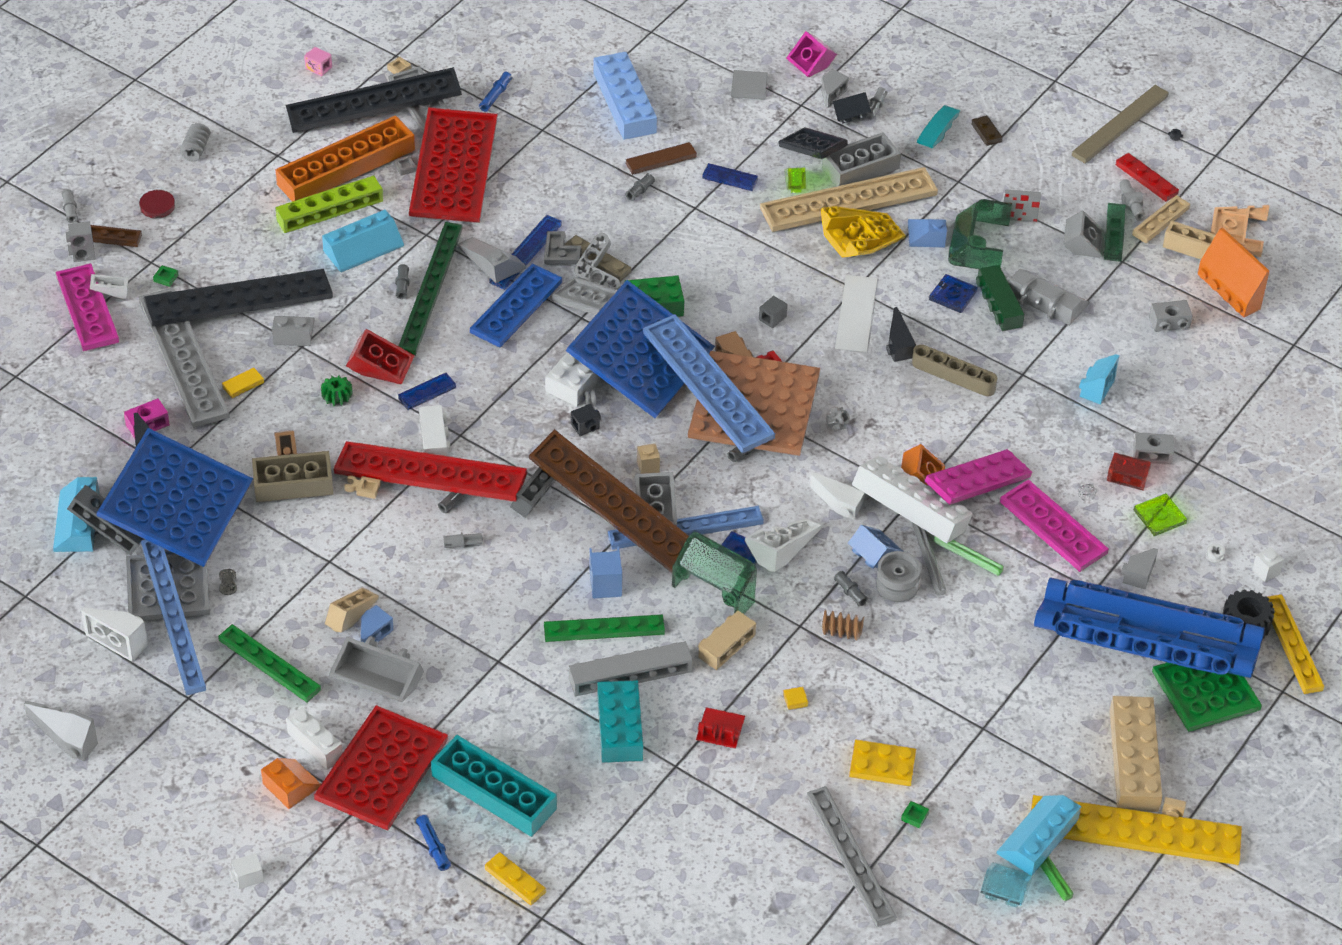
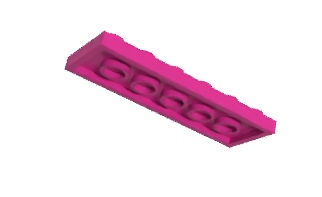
M92 264L55 272L82 350L87 351L119 343V337L103 294L90 289L91 274L95 275Z
M1006 449L926 476L925 482L951 505L1031 477L1032 471L1011 451Z
M1029 479L1000 497L1002 505L1079 572L1108 554L1109 548Z

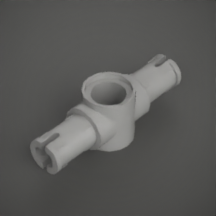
M1124 179L1120 182V188L1123 192L1121 198L1122 206L1124 209L1129 208L1135 219L1141 221L1145 218V212L1142 209V192H1136L1132 188L1130 181Z

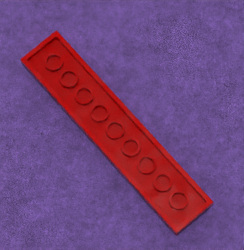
M350 441L345 442L333 468L334 474L358 478L363 476L379 479L384 482L513 502L517 501V493L521 490L528 474L527 468Z

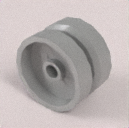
M894 551L884 555L878 562L876 578L878 593L885 599L894 602H903L913 598L919 589L921 574L919 561L913 555L901 551Z

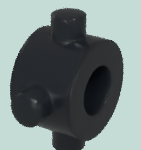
M1172 129L1171 132H1168V135L1174 141L1180 140V137L1183 138V134H1181L1179 129Z

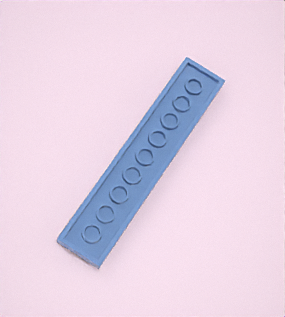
M675 314L643 328L644 335L742 453L775 439L774 431Z

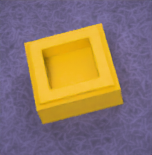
M803 687L783 690L788 710L808 707V700Z

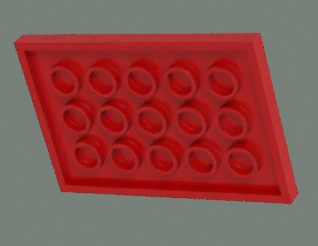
M375 705L314 794V800L388 831L431 767V761L448 741V735Z

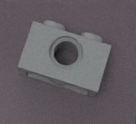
M1187 300L1152 303L1149 314L1155 332L1190 328L1193 316Z
M1135 433L1133 443L1134 462L1172 464L1174 435Z

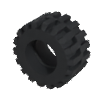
M1246 589L1241 592L1235 591L1234 595L1230 594L1225 601L1222 614L1242 619L1244 621V629L1246 624L1264 627V639L1269 634L1275 612L1272 602H1268L1269 598L1267 596L1263 597V594L1260 592L1255 593V590L1247 591Z

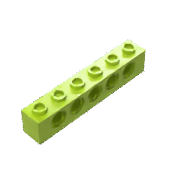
M373 175L275 207L276 220L283 232L288 233L383 202V188Z

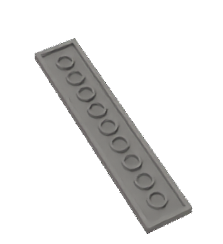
M174 287L139 296V303L193 428L230 418L229 411L189 321L154 327L151 325L144 303V296L175 292Z

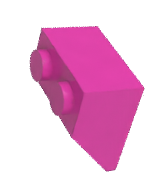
M805 31L786 59L807 77H811L828 68L837 56V53L815 35Z

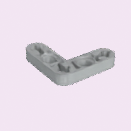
M599 233L593 238L575 265L574 272L577 278L609 287L608 284H615L616 287L612 288L618 290L621 287L619 280L596 268L610 248L611 241L608 235ZM591 253L597 254L594 260H589L588 256ZM586 269V272H585V273L582 272V273L580 274V272H579L580 270ZM597 275L602 276L600 282H594L593 278Z

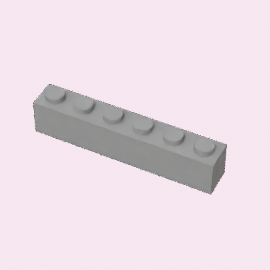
M686 641L676 642L670 645L657 646L651 649L569 665V681L576 697L597 692V682L638 681V683L690 673L692 672V657Z

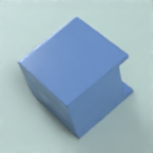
M617 546V551L592 553V549L589 548L592 598L621 597L622 567L619 546Z

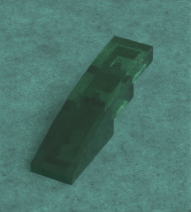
M1108 203L1104 260L1122 262L1125 204Z

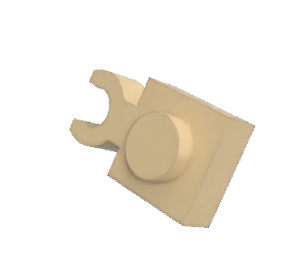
M348 476L349 484L344 485L347 492L356 491L357 496L375 499L381 486V480L363 476L361 480H357L353 476Z

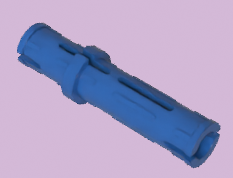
M503 72L499 80L493 83L492 89L479 104L482 111L487 112L499 95L506 90V86L513 79L509 72Z
M428 815L419 816L416 819V823L429 847L430 856L434 858L440 871L449 869L451 862L445 853L446 848L444 844L440 843Z

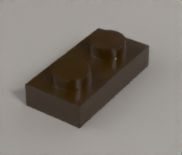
M988 115L972 119L971 125L986 146L1002 142V135Z

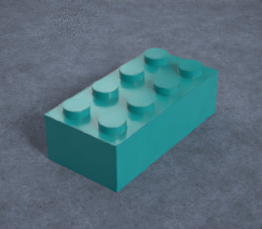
M638 681L597 682L602 763L643 761V735Z

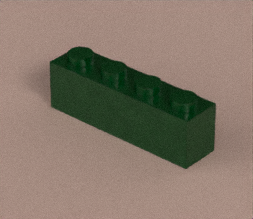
M1000 265L979 268L976 284L981 288L984 300H987L989 310L995 316L996 324L1000 326L1002 331L1022 328L1025 314Z

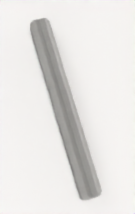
M912 522L935 594L938 596L944 595L946 587L927 531Z

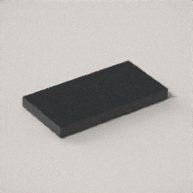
M806 127L778 141L781 148L818 159H824L849 145L847 139Z

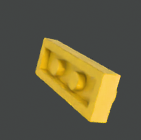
M498 852L485 864L486 871L529 905H533L546 893V888L501 852Z

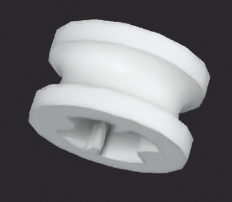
M1215 543L1209 545L1206 558L1212 563L1221 562L1224 558V547Z

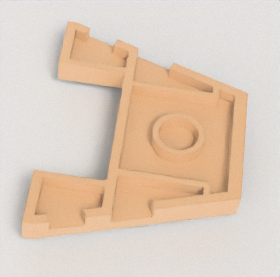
M1263 205L1262 208L1248 206L1244 209H1238L1237 206L1215 207L1210 233L1216 235L1219 229L1223 227L1251 254L1261 257L1264 241L1245 238L1248 218L1267 221L1270 205Z

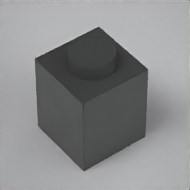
M773 295L759 307V320L774 328L787 317L788 304Z

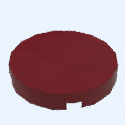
M165 190L148 191L143 194L139 201L141 213L150 218L158 216L163 218L170 215L175 209L174 196Z

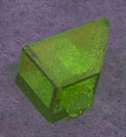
M805 168L784 169L786 189L791 190V193H802V189H806Z

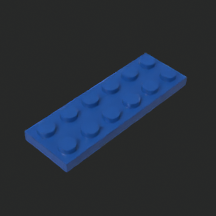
M532 263L470 327V333L501 348L560 286L562 277Z

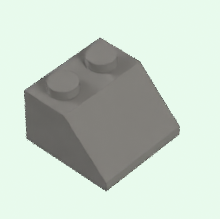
M1084 211L1066 219L1063 241L1065 247L1075 255L1102 257L1105 231Z
M274 316L272 326L273 344L311 346L315 318Z

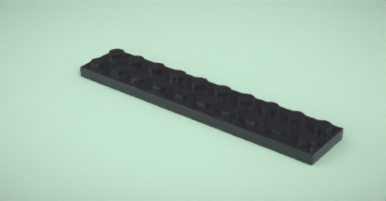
M452 67L287 104L286 109L292 132L296 133L460 96L462 92L455 69Z
M317 269L144 296V303L151 325L154 327L332 299L333 292L325 270Z

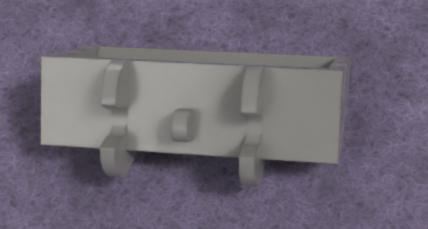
M1019 269L1010 278L1009 285L1016 299L1019 300V304L1023 306L1028 304L1046 313L1048 319L1056 318L1069 326L1090 303L1027 270Z
M372 636L368 637L365 643L346 637L329 676L399 702H403L416 689L424 670L419 662L410 660V654L407 653V649L402 648L397 655L391 653V648L387 647L385 650L377 648L378 642L374 641L375 638Z

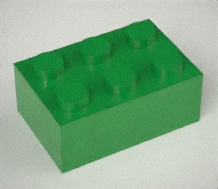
M679 275L628 280L673 315L675 314L677 317L684 316L685 300Z

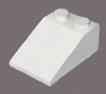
M83 608L81 610L86 636L131 662L148 647L145 623L139 616H134L129 612Z

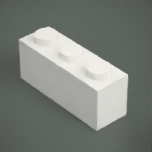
M442 405L419 407L423 452L447 456V452H451L450 440L446 441V438H449L448 426L444 427V424H447L446 412L442 413Z
M301 707L286 718L288 734L326 770L336 764L343 753L342 744L312 715Z

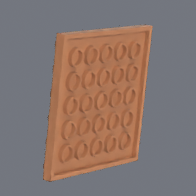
M710 351L709 355L775 433V439L754 449L800 456L820 376V368ZM697 399L688 430V438L735 445Z

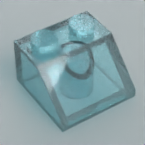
M992 862L987 868L980 893L985 894V898L997 901V898L1004 900L1006 905L1012 907L1022 906L1033 875L1030 876L1025 872Z

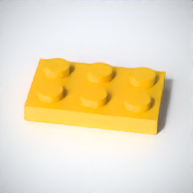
M855 739L849 777L911 786L916 749Z

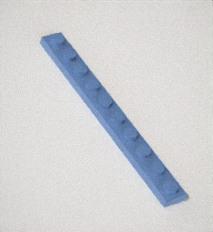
M142 540L141 546L186 696L206 691V685L163 547L148 540Z

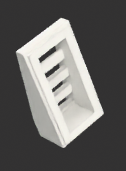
M91 274L90 289L127 299L128 278Z

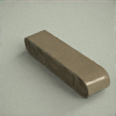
M926 345L914 347L912 365L915 368L983 396L995 394L998 379L995 373Z

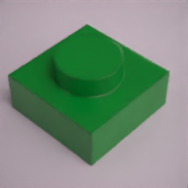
M161 265L153 276V280L156 283L170 287L179 276L178 270Z
M910 801L901 815V821L920 829L929 815L930 809Z

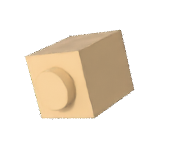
M656 443L637 446V464L640 474L660 473V455Z

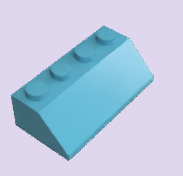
M386 210L322 235L323 251L340 272H344L404 246L396 223Z
M77 477L60 490L53 552H93L95 529L75 516L67 508L85 485L96 493H100L97 477Z
M1064 795L1043 796L998 849L996 854L1032 876L1079 819L1081 806Z

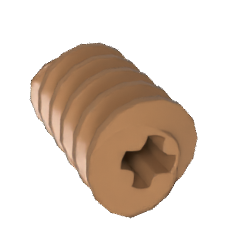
M825 609L822 621L823 634L827 635L830 630L831 636H835L838 631L839 638H842L846 633L847 639H850L854 634L855 640L858 641L862 634L865 616H863L861 621H859L858 615H855L853 620H851L848 613L844 619L842 612L837 617H835L834 611L827 616Z

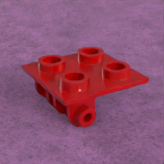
M706 707L702 721L698 724L696 740L736 749L745 715Z

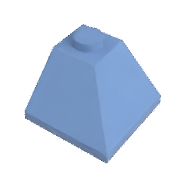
M908 219L909 247L945 248L947 235L946 220Z

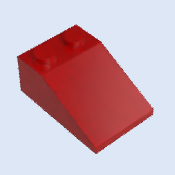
M365 329L358 338L346 367L362 376L402 384L415 355Z

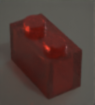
M1114 452L1107 481L1144 491L1152 462Z

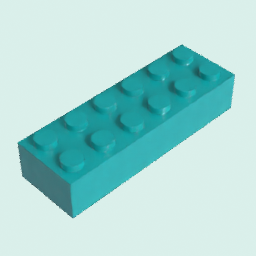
M456 735L431 761L432 777L531 837L557 810V794L459 735Z

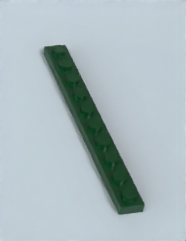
M444 223L398 345L415 356L462 233V224Z

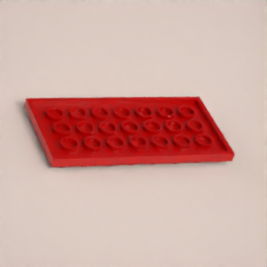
M428 107L409 207V216L480 223L498 114Z

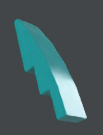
M944 105L926 125L916 143L930 148L935 147L944 139L945 133L952 127L953 121L959 117L960 110Z

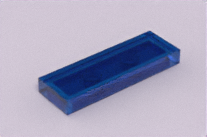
M708 163L703 172L702 179L753 191L758 181V176Z
M445 372L398 394V399L407 410H410L455 389L456 383Z

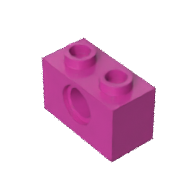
M159 398L124 411L125 425L134 439V413H138L149 428L154 431L170 426L168 412Z

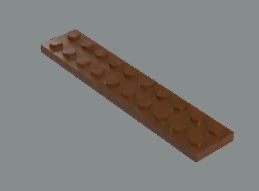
M555 429L529 455V459L673 575H676L701 549L700 544Z

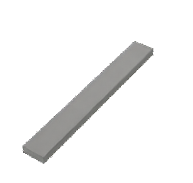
M827 786L807 792L808 800L875 926L879 927L896 921V915Z

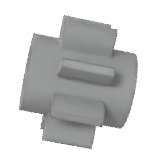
M843 407L831 408V413L826 416L828 426L833 427V430L846 429L845 424L849 423L850 420L849 413L843 410Z

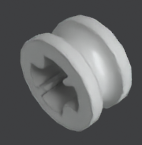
M584 391L585 405L591 403L593 407H596L595 391Z

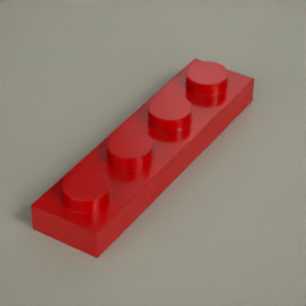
M1129 152L1116 160V166L1165 202L1178 195L1179 189Z

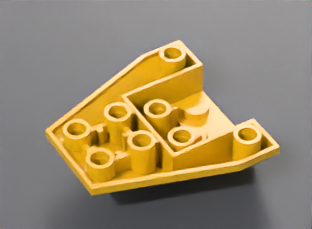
M838 206L821 208L824 236L842 258L872 254L904 239L906 236L887 213Z

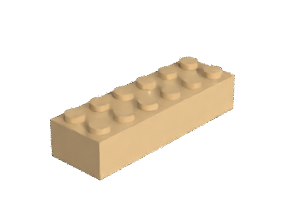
M1113 696L1110 706V723L1117 808L1159 812L1162 801L1154 697Z

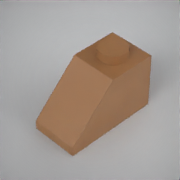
M294 430L274 432L277 456L297 454Z

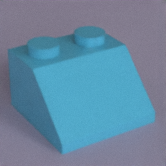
M1115 354L1096 360L1093 367H1089L1086 379L1082 378L1079 385L1081 389L1080 397L1101 405L1115 381L1120 355Z

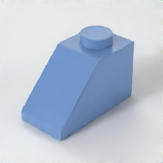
M377 605L365 611L361 616V642L365 643L370 636L375 638L374 641L379 642L394 630L393 618Z

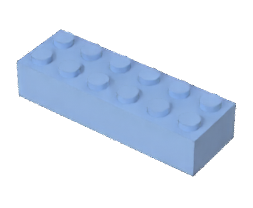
M627 52L595 57V78L623 140L657 133L656 114Z

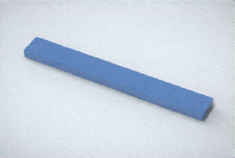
M759 506L677 519V527L691 537L762 525L764 519ZM617 529L608 531L612 550L617 549V546H619V549L637 546Z

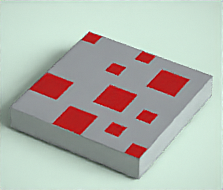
M1005 189L1002 219L1037 222L1041 192Z

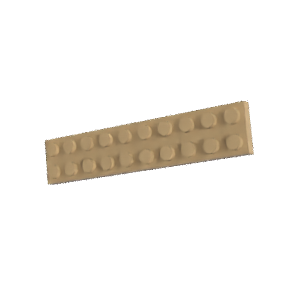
M922 167L760 203V209L771 231L775 232L822 221V207L838 206L869 211L936 196L938 189L926 168Z

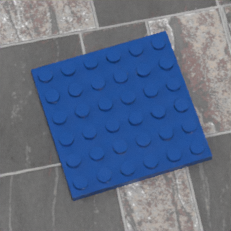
M628 280L624 282L566 349V352L655 419L685 384L643 333L644 327L673 314ZM682 322L709 354L715 346Z
M148 428L97 511L96 516L205 567L248 491L253 478Z

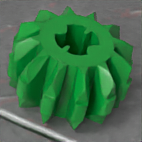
M331 375L330 379L325 378L324 383L321 384V396L327 404L332 403L334 406L340 404L342 406L343 402L348 403L353 395L351 381L347 380V377L341 378L340 375L338 377Z

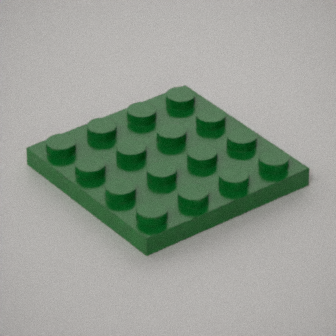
M1168 662L1153 666L1152 673L1188 732L1257 712L1262 708V704L1243 676L1230 673L1216 674Z

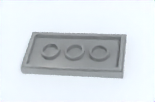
M574 277L552 293L550 297L551 301L596 315L617 290Z

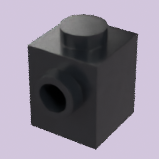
M591 403L571 411V425L579 436L594 432L600 428L601 415L597 409H594Z

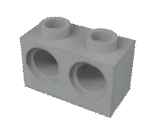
M90 221L68 224L69 231L65 233L67 243L71 242L68 245L69 256L73 255L74 262L96 260Z

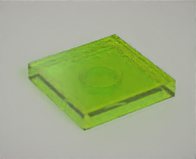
M1167 493L1137 504L1133 509L1153 536L1187 524V518Z

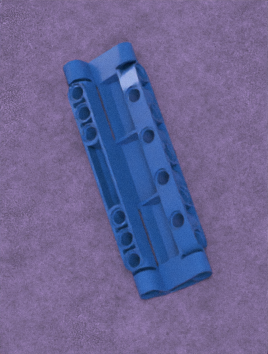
M1052 577L1048 580L1045 598L1037 610L1034 627L1055 631L1062 637L1222 675L1230 673L1247 678L1252 677L1264 636V627L1246 624L1244 629V621L1234 616L1085 581L1071 580L1067 587L1068 582ZM1067 603H1068V604L1077 605V606H1081V607H1085V608H1089V609H1094V610L1106 612V613H1111V614L1119 615V617H1118V616L1109 615V614H1105V613H1101V612H1096V611L1088 610V609H1084V608H1080V607H1075V606L1067 605ZM1183 631L1191 632V633H1195V634H1199V635H1203V636H1207V637H1212V638H1216V639H1220V640H1224V641H1229V642H1233V643H1237V644L1235 645V644H1231V643H1227V642H1223V641H1219V640H1214V639H1210V638H1206V637H1202V636H1198V635H1193V634L1185 633V632H1183Z

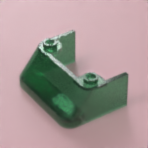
M981 199L958 213L948 254L949 263L973 269L1000 265L1001 267L1003 250L986 247L985 238L973 234L976 221L1009 226L1012 203Z
M692 532L686 539L672 567V587L676 588L682 580H687L692 574L721 590L723 602L727 606L733 607L734 613L740 611L745 614L755 603L756 566L750 560L698 532Z

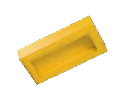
M253 367L222 382V388L231 398H234L263 384L264 378Z

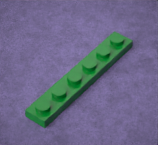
M663 614L544 621L545 642L665 635Z
M231 624L218 636L222 644L306 703L321 691V685L235 625Z

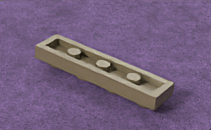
M575 235L565 243V246H581L582 256L590 243ZM591 253V254L588 256V259H589V260H594V259H596L597 254H596V253ZM608 253L604 255L596 267L616 277L619 282L631 273L630 266Z

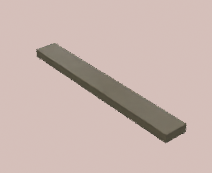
M1154 85L1074 149L1072 156L1086 164L1165 100L1169 92Z

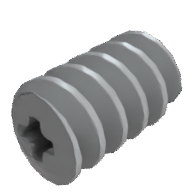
M195 123L189 127L180 148V153L186 160L194 162L200 159L211 134L210 129L206 125Z

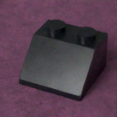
M866 92L832 101L838 122L842 121V124L851 122L853 117L858 116L859 119L869 117L868 113L871 112Z

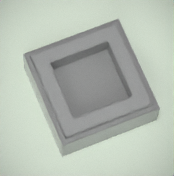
M411 156L394 160V165L400 176L416 172L417 166Z

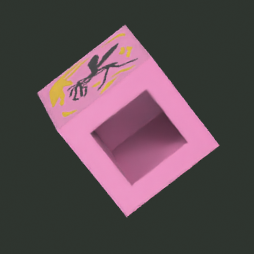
M317 47L307 52L304 57L305 68L320 76H323L332 68L331 54Z

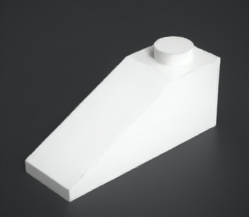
M815 472L811 473L810 487L836 513L855 520L864 505L865 493L857 488Z

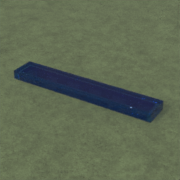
M546 214L511 255L516 256L527 265L546 244L547 231H557L562 226V221ZM520 272L497 283L490 278L489 283L505 290Z

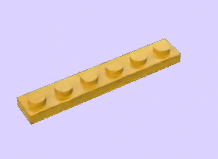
M1283 595L1268 596V602H1272L1275 610L1272 625L1303 693L1309 694L1323 691L1324 684Z

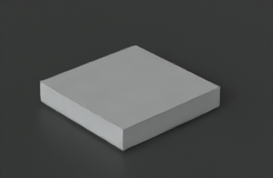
M734 70L731 97L765 100L768 72Z

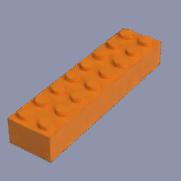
M395 115L275 169L277 185L292 202L327 191L415 151V136Z

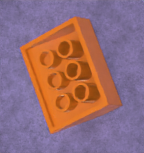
M1222 227L1202 257L1198 275L1243 317L1261 310L1270 271Z

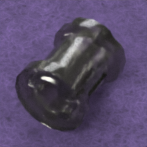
M233 569L221 570L219 572V579L221 580L219 591L224 595H232L237 591V585L235 584L236 571Z

